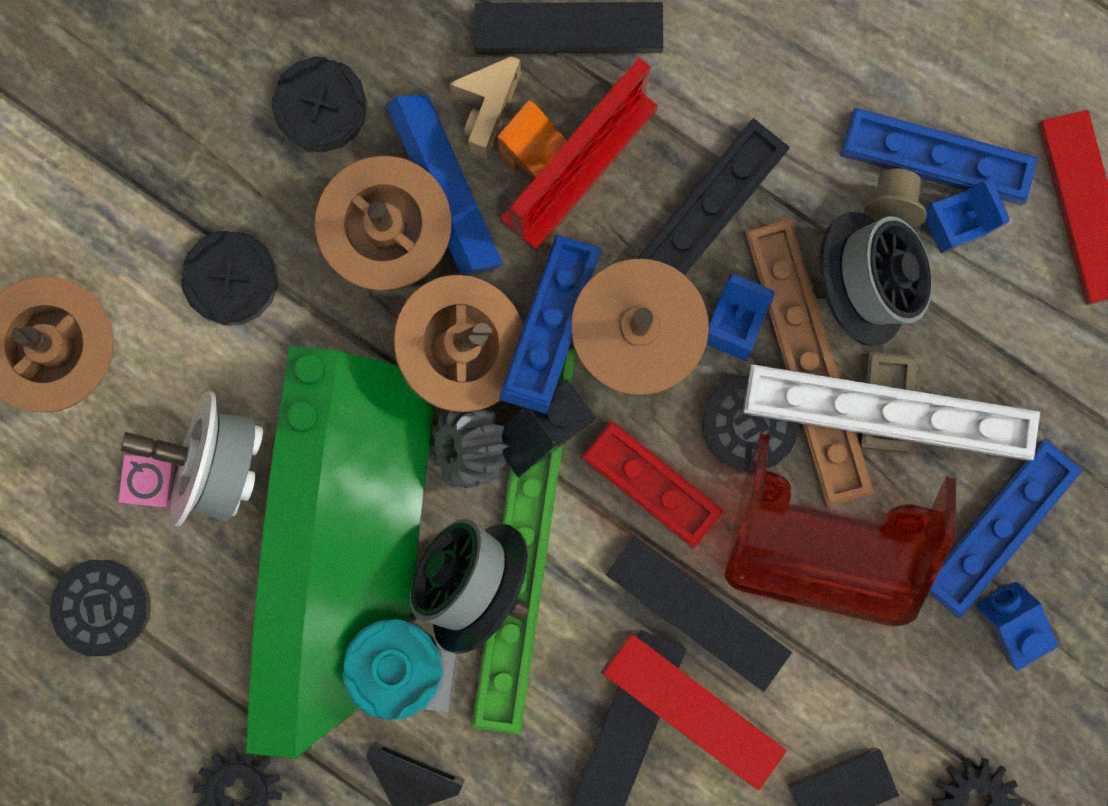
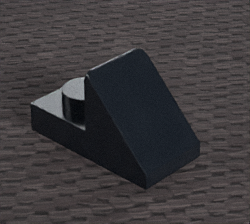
M568 380L556 387L547 414L524 407L504 425L502 440L508 447L503 449V456L517 477L520 478L593 423L596 417Z

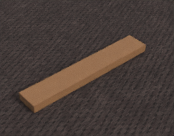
M788 219L745 231L744 238L757 281L761 286L775 292L767 310V315L784 370L839 379L792 220ZM800 423L825 507L874 494L856 432Z

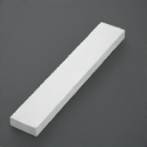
M752 364L749 367L742 414L1027 461L1034 460L1040 417L1039 411Z

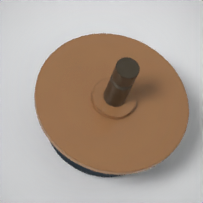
M650 259L620 261L604 268L593 276L584 286L576 300L571 326H573V344L586 370L603 385L630 395L659 393L683 381L699 363L707 344L709 331L707 310L694 284L677 269Z

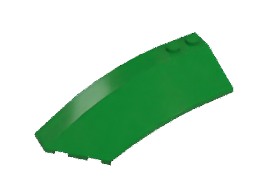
M289 346L261 544L252 638L246 754L297 759L332 728L339 726L360 708L353 703L344 686L343 671L346 659L344 657L348 645L360 630L377 621L393 619L411 621L410 589L416 570L435 406L423 400L410 388L403 378L398 365L338 350Z

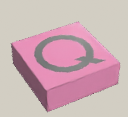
M124 455L118 503L170 508L175 464L155 460L152 457Z

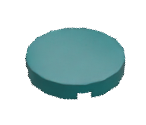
M402 619L377 621L360 630L348 645L344 657L346 658L343 671L344 686L353 703L368 715L387 720L406 719L425 709L439 692L444 675L442 653L433 636L418 624Z

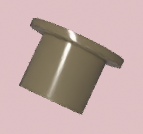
M896 168L883 171L878 177L876 197L865 203L863 214L870 216L875 221L888 216L898 217L912 228L919 227L925 222L927 215L926 209L919 203L921 178L916 173L906 169Z

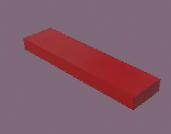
M1089 110L1042 120L1038 127L1085 303L1090 305L1107 301L1108 180Z
M630 632L600 672L758 791L787 752L785 748Z

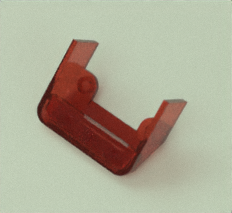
M760 433L743 483L725 568V579L728 584L736 590L887 626H903L913 622L917 618L956 538V478L946 476L931 509L913 504L900 505L892 508L886 514L882 525L789 504L792 492L791 485L782 475L766 471L770 435Z

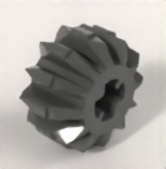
M485 409L470 412L447 411L439 414L438 425L432 427L435 443L431 445V448L436 453L434 465L442 467L441 476L443 480L451 481L455 488H472L487 484L492 480L498 479L499 469L506 466L503 449L508 447V445L502 440L504 426L496 425L494 411H486Z

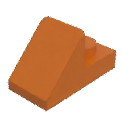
M531 100L527 101L497 136L501 162L513 172H516L521 167L534 178L539 175L567 142L565 137Z

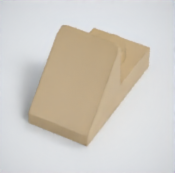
M508 57L450 83L449 86L453 98L481 108L480 111L472 109L464 129V136L469 137L468 144L471 154L485 159L489 158L521 75L520 59Z

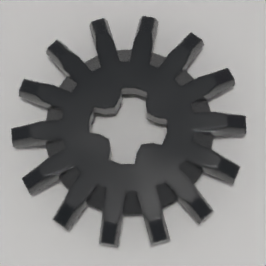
M236 748L228 749L230 761L227 763L217 754L212 756L211 760L217 769L213 772L201 767L198 774L208 779L207 785H194L193 793L205 794L206 801L195 806H234L233 798L225 795V787L233 786L236 778L244 779V787L252 790L251 798H244L241 806H269L267 805L269 799H282V793L269 791V784L280 781L279 774L265 777L263 771L271 761L265 758L256 767L252 764L254 755L246 754L244 761H239Z
M970 758L962 759L965 771L960 774L952 765L948 766L946 771L953 780L950 784H947L937 779L935 784L936 787L946 791L945 797L932 798V806H964L970 801L968 793L975 789L980 795L988 793L991 801L987 802L985 806H1022L1021 799H1008L1007 796L1009 792L1018 786L1016 781L1012 780L1003 785L1000 781L1006 769L1000 765L993 774L989 773V759L981 758L979 770H974Z

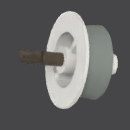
M206 391L200 398L193 413L183 446L162 440L155 441L154 438L124 432L121 451L147 458L152 456L155 460L177 465L170 505V521L173 526H181L191 510L227 522L232 516L236 515L240 501H248L251 496L255 482V472L249 471L252 455H256L259 450L263 436V427L255 425L253 417L217 413L215 393Z

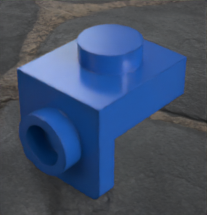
M990 179L978 183L965 192L934 202L925 207L927 211L925 222L940 253L978 240L1010 221L1009 215Z
M731 274L710 320L706 345L747 361L775 292L753 280Z
M1013 582L1004 588L996 590L991 596L976 605L980 615L992 625L1007 662L1016 671L1059 647L1042 604L1018 582Z

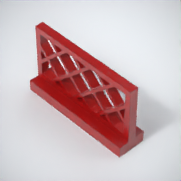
M640 57L620 77L567 139L563 147L500 217V222L536 252L656 113L658 105L646 96L651 66Z

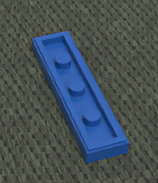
M429 95L396 96L386 106L411 162L424 168L436 179L448 200L452 219L448 248L460 275L470 276L495 270L503 265V262Z
M856 107L851 113L840 154L842 157L886 169H906L916 173L922 179L966 191L978 183L990 179L1002 201L1021 206L1027 202L1038 157Z
M556 234L501 389L499 400L544 414L548 413L573 336V326H571L574 306L580 292L593 277L601 248Z
M1046 439L1040 440L1035 447L1034 460H1024L921 583L920 587L956 618H961L1083 470Z

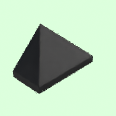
M377 742L370 746L366 755L392 806H428L459 795L465 781L463 778Z

